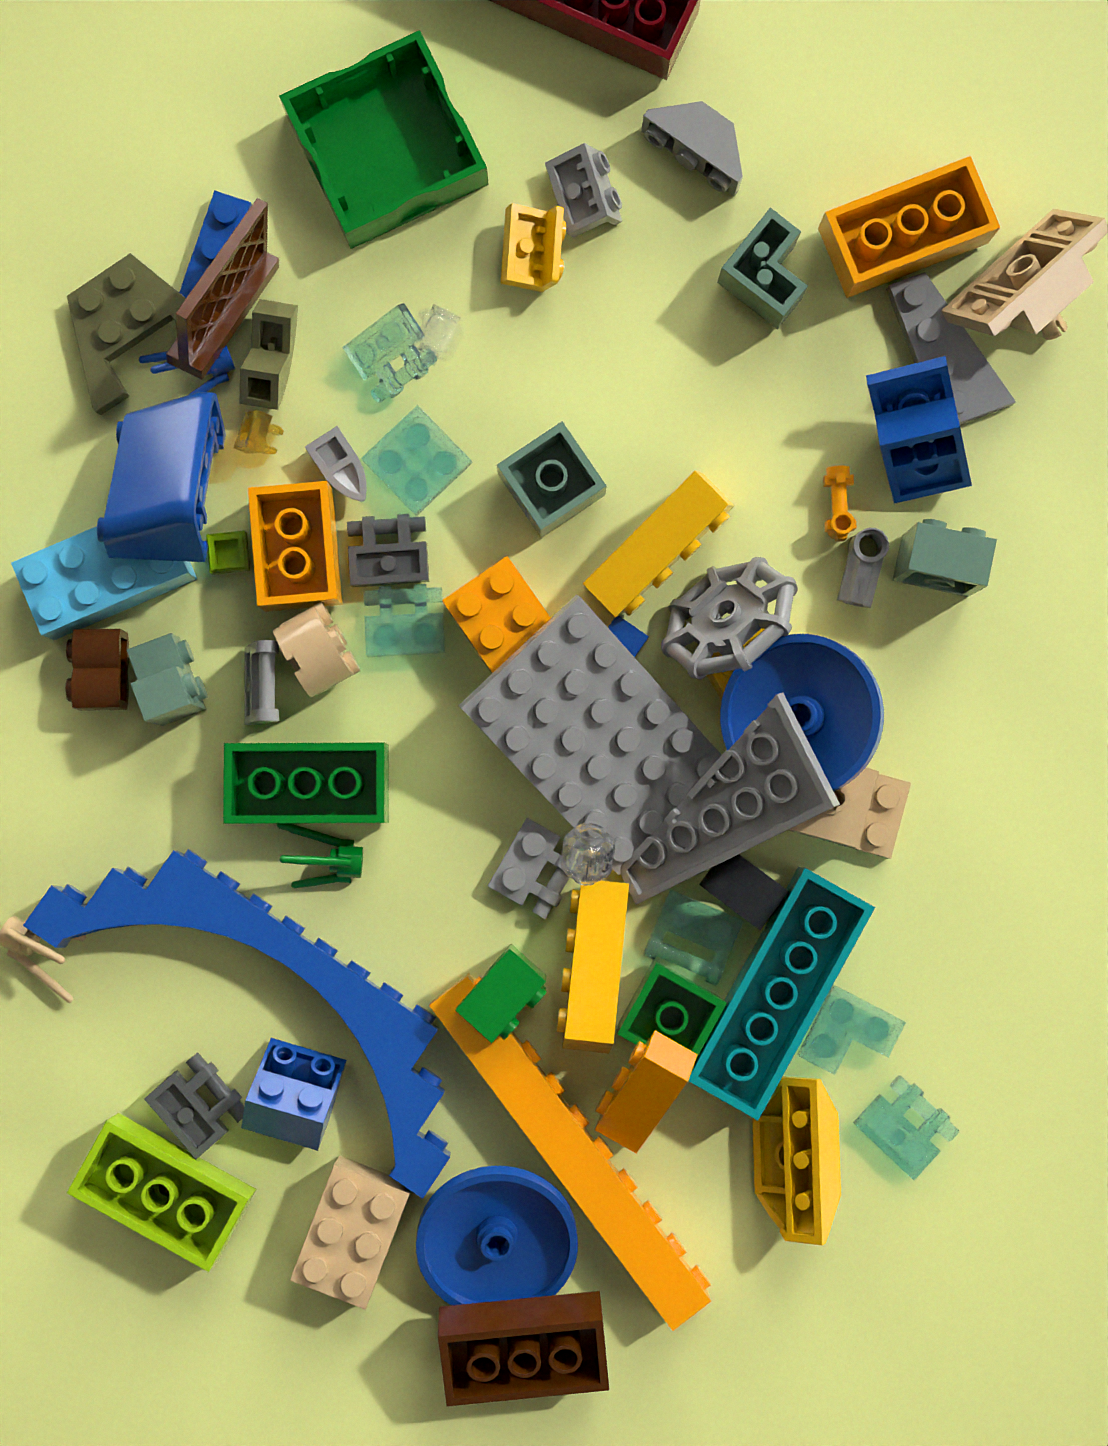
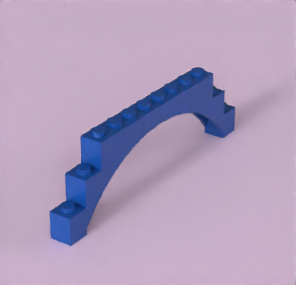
M190 849L185 854L173 850L148 887L144 885L148 879L133 868L127 866L125 871L112 868L87 904L84 902L87 896L70 884H66L64 888L61 886H50L23 926L55 948H66L73 938L101 930L132 925H170L195 928L223 935L254 947L293 970L315 988L336 1010L356 1037L375 1073L385 1100L393 1138L395 1166L389 1176L422 1199L424 1198L451 1155V1152L445 1149L448 1145L445 1139L431 1130H428L426 1135L419 1131L445 1092V1089L439 1086L442 1082L440 1077L425 1067H422L419 1072L413 1068L439 1029V1027L433 1024L436 1017L418 1004H416L413 1010L400 1001L403 994L385 982L379 987L367 978L371 972L353 960L346 965L334 957L338 950L318 937L314 943L303 936L302 933L305 927L287 915L282 921L269 912L273 907L270 903L254 893L248 898L237 891L240 883L222 871L215 876L204 867L208 862Z

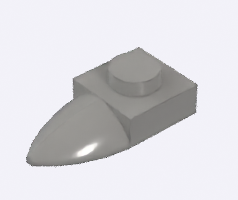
M338 426L305 446L325 479L337 491L351 499L361 502L365 501L367 485L364 468Z

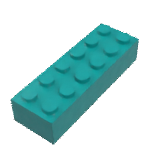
M804 867L796 869L786 887V890L789 891L769 918L724 999L727 1004L700 1051L688 1080L756 1120H759L875 909L869 903Z

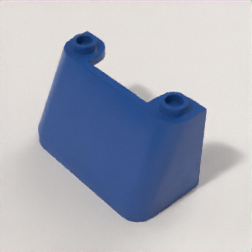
M197 392L127 413L124 420L117 423L116 438L118 450L104 518L100 517L97 522V538L99 542H104L109 558L205 562L208 544L207 541H202L200 531L203 529V524H207V514L204 505L213 453H218L219 449H224L226 437L216 393Z

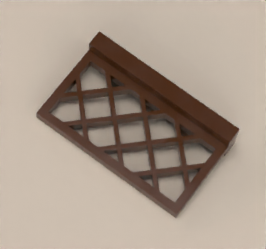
M259 198L255 200L175 313L177 339L166 353L167 363L203 380L279 268V258L267 252V202Z

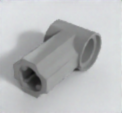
M866 528L851 538L848 544L849 554L837 597L838 601L858 607L871 608L883 558L889 550V541L883 531L877 528ZM869 537L876 542L877 552L874 557H867L861 553L859 548L861 538Z

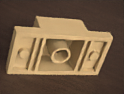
M1052 209L941 310L946 321L992 336L1004 331L1008 327H1012L1033 334L1042 331L1043 337L1046 340L1060 337L1062 334L1058 326L1062 332H1066L1068 328L1060 312L1094 282L1082 256L1095 249L1098 242L1108 233V224L1105 218Z
M865 768L849 784L834 791L840 803L839 805L788 831L891 859L911 783L881 775L877 770Z

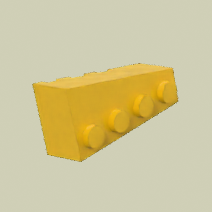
M695 470L582 584L614 617L621 616L624 612L631 616L646 601L641 595L652 585L658 589L674 573L670 567L680 558L686 561L702 545L698 540L709 530L712 533L717 531L729 519L730 516L727 512L734 505L703 473Z
M581 878L580 890L572 889L569 913L577 914L575 929L568 928L565 952L572 953L571 968L563 969L561 992H568L567 1008H559L557 1032L564 1033L563 1049L609 1054L614 1044L629 890L628 883Z

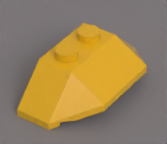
M783 1076L759 1120L752 1118L755 1194L770 1218L780 1228L779 1232L785 1241L824 1245L826 1244L841 1197L838 1112L821 1079Z

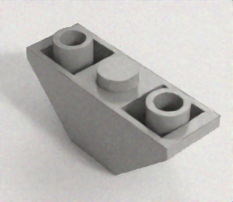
M703 101L648 109L643 115L641 131L653 146L660 149L666 148L676 155V160L684 168L691 171L695 169L707 177V182L715 190L722 193L727 191L732 196L737 194L743 175L734 123Z

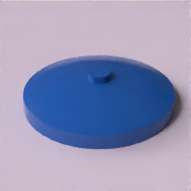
M812 634L781 636L751 663V669L745 672L742 669L733 671L724 690L720 709L721 732L727 750L744 734L743 731L749 724L763 713L768 707L769 702L777 694L784 693L833 792L854 780L873 758L883 732V699L878 683L869 667L848 647L826 637Z
M479 1167L453 1177L444 1183L428 1200L421 1213L417 1227L416 1255L420 1271L430 1288L450 1305L556 1295L570 1277L577 1258L578 1236L576 1222L564 1196L544 1178L516 1167Z

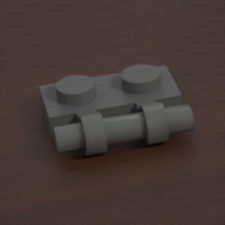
M408 513L397 514V518L375 520V516L362 517V521H348V537L363 536V546H348L350 586L367 587L430 582L426 541L411 542V533L426 532L425 516L410 517ZM398 534L399 543L377 545L376 535Z
M198 1052L186 1062L196 1074L187 1082L177 1070L144 1098L195 1159L200 1157L229 1131L219 1119L226 1111L229 1112L237 1123L243 1119L244 1105L240 1101L242 1096L235 1088L231 1091L216 1074L219 1071L212 1062L208 1064ZM203 1084L219 1101L212 1109L196 1092Z

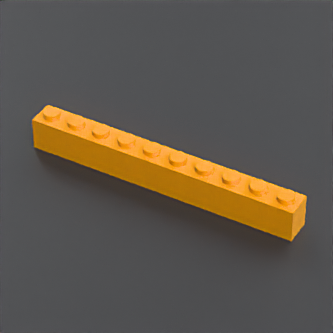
M468 973L434 999L429 1005L671 1330L674 1331L711 1302L707 1290L711 1283L698 1265L690 1268L682 1256L687 1252L672 1232L666 1236L658 1223L662 1221V1218L650 1201L647 1200L642 1204L633 1192L638 1186L626 1169L623 1168L618 1172L609 1160L614 1154L602 1137L598 1136L594 1140L585 1128L590 1122L578 1105L574 1104L570 1107L561 1096L566 1090L553 1072L546 1075L537 1064L542 1058L529 1040L522 1043L512 1031L505 1040L498 1036L491 1043L455 1011L457 1005L482 979L479 976L474 980L471 974Z

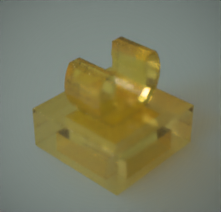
M260 410L245 412L233 448L246 454L260 452L266 455L276 454L277 449L270 447L266 443V435L269 432L273 435H283L284 430L278 425L270 424L273 418L272 415Z

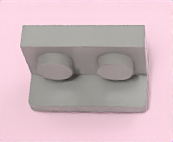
M583 143L545 162L558 206L564 208L563 221L566 222V231L569 236L576 237L605 222L614 225L622 222L619 212L622 208V202L616 189L611 187L607 175L610 173V165L602 151Z

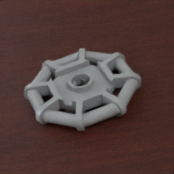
M754 557L750 562L716 569L712 566L706 570L707 574L680 599H674L670 603L669 610L671 615L667 634L661 642L663 654L674 658L688 670L689 676L694 679L701 680L706 675L742 669L745 672L751 669V663L781 636H788L792 629V625L789 622L793 596L798 591L795 579L782 575L768 565L767 560L762 557ZM762 580L767 583V585L761 588L755 585L757 581ZM736 581L737 584L727 585L726 583ZM776 600L774 615L769 614L767 611L768 603ZM726 613L731 614L724 619L722 618ZM692 617L691 624L687 621L686 627H684L685 620ZM761 628L764 629L755 639H753V640L744 648L743 645H744L751 637H753ZM695 641L699 645L694 654H692L685 647ZM719 652L721 655H723L712 657L713 653Z

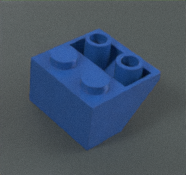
M271 1038L246 1097L241 1128L318 1151L332 1113L347 1060Z

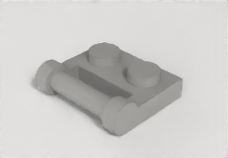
M258 640L245 647V725L279 722V709H275V654H279V645L275 640Z

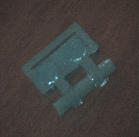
M405 303L395 306L342 347L363 380L371 378L375 374L379 378V385L371 390L373 399L378 403H381L388 397H396L403 391L405 384L412 379L419 380L428 373V368L437 362V357L431 349H426L420 354L415 344L426 336ZM401 356L404 360V366L395 372L390 363Z
M415 584L414 588L392 589V586H379V590L364 591L365 606H380V616H364L366 656L445 653L444 614L428 613V603L442 602V587L427 588V584ZM415 604V614L393 615V605Z
M899 1075L890 1084V1087L899 1097L890 1104L879 1094L853 1123L904 1172L915 1180L941 1152L930 1139L936 1133H939L950 1142L958 1135L959 1130L949 1121L950 1116L942 1108L936 1109L923 1097L924 1091L915 1083L909 1084ZM910 1108H913L925 1119L918 1129L903 1116Z

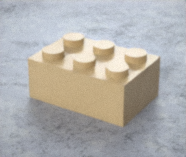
M339 1156L333 1165L290 1281L366 1310L410 1190L391 1178L389 1174Z

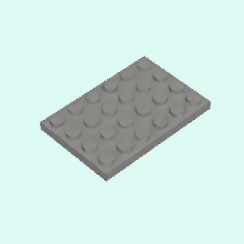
M575 595L458 705L600 856L602 855V858L604 855V860L605 854L608 858L607 850L610 856V851L615 846V853L611 856L614 858V861L612 859L610 863L609 859H607V864L618 875H620L621 866L624 862L629 860L643 841L657 830L664 822V818L686 798L687 793L721 756L720 752L578 595Z

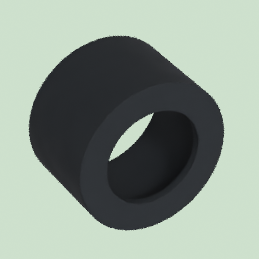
M739 854L712 867L699 884L759 930L762 929L789 892Z

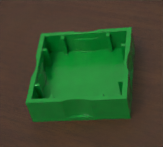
M420 30L369 53L364 59L348 68L328 72L279 95L285 114L350 249L489 185L487 166L464 119L456 111L448 97L444 78Z

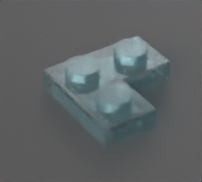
M833 984L797 1055L835 1075L852 1040L889 1058L906 1022Z

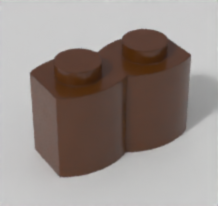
M73 629L72 639H68L66 644L67 660L69 663H72L73 671L72 678L67 679L65 687L66 698L69 702H72V708L80 711L127 710L129 699L128 632L122 629Z

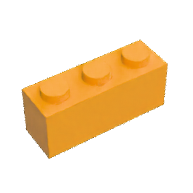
M657 1031L652 1033L646 1044L639 1041L628 1060L631 1066L629 1069L624 1066L620 1068L611 1086L615 1090L613 1093L606 1090L595 1109V1112L601 1114L595 1131L637 1154L687 1084L698 1054Z

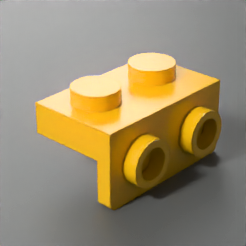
M513 203L506 207L501 284L544 292L559 282L564 270V262L561 259V245L566 234V222L563 221V207L554 206L548 211Z

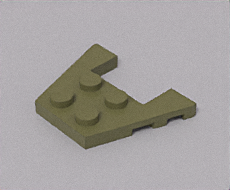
M131 253L67 295L92 407L100 415L129 397L112 369L110 362L172 320L176 322L175 313L186 299Z

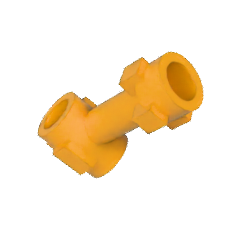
M844 465L826 468V475L823 477V486L831 487L832 518L825 522V532L832 539H835V542L845 541L848 534L857 528L856 519L848 512L847 487L854 485V474H850V467Z

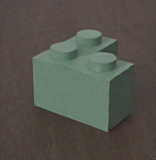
M770 207L723 265L717 283L778 330L802 300L808 285L781 265L794 249L801 231Z
M169 633L127 649L138 680L132 682L131 686L144 721L164 726L206 710L203 699L208 698L201 678L199 676L194 678L189 664L194 662V657L186 640L181 641L180 637Z

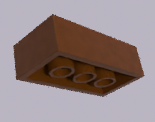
M600 1291L439 1307L438 1342L447 1407L609 1390Z

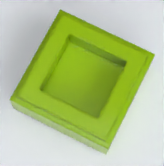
M245 530L206 534L210 574L251 571L248 538Z

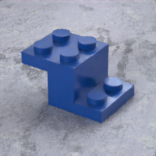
M946 356L866 375L876 419L879 445L894 504L972 486Z

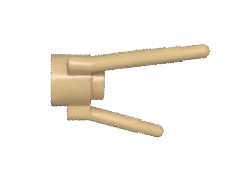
M15 916L9 918L0 930V945L8 949L7 956L19 961L67 1003H71L73 997L25 954L30 955L35 951L58 964H63L65 958L40 944L41 938L23 926L26 920L23 921ZM86 935L73 939L84 941L86 939Z

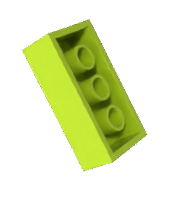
M117 1113L106 1120L67 1194L209 1272L219 1260L257 1189L200 1157L195 1159L189 1151ZM160 1184L168 1189L169 1194L161 1191Z

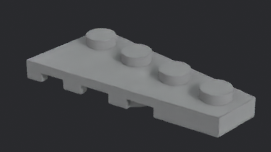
M925 272L888 286L886 291L914 363L946 356L960 424L1005 409L1016 403L965 328L946 321L941 310L948 304Z

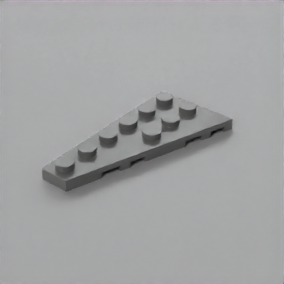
M784 693L777 694L769 702L768 707L763 713L749 724L743 731L744 734L729 750H726L687 793L686 798L675 809H672L657 830L647 837L634 851L632 857L621 866L620 874L624 882L629 884V892L635 904H639L840 804Z

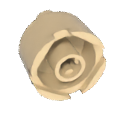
M322 602L287 620L273 630L283 655L292 664L296 671L294 673L310 697L324 692L361 671L350 651L343 652L346 650L345 645H347V641L337 624L329 627L333 620Z

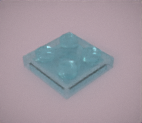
M418 405L361 458L415 516H418L472 464V460Z

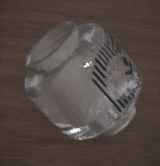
M583 823L576 826V828L567 832L563 840L562 870L568 877L580 885H593L609 877L614 862V838L606 832L604 827L598 824Z

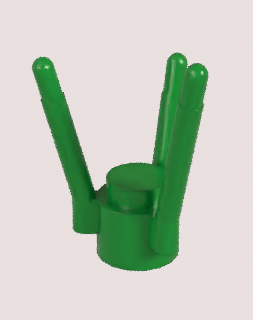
M277 824L279 829L339 847V849H331L330 857L280 856L279 861L281 863L329 866V872L337 873L293 881L291 883L292 888L297 889L337 882L351 883L352 878H361L363 847L354 846V840L340 839L294 824Z

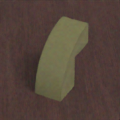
M259 299L252 311V348L240 367L239 404L279 409L291 368L298 305Z

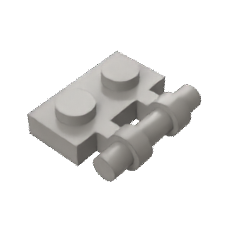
M526 818L488 886L520 905L523 904L529 892L539 897V900L532 912L546 919L552 907H557L563 898L560 896V893L571 875L575 876L580 868L577 863L585 850L571 843L564 856L558 854L553 850L561 837L531 819ZM548 861L557 866L545 887L536 882Z

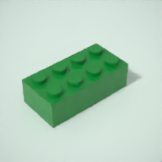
M385 742L224 743L223 824L389 823V745Z

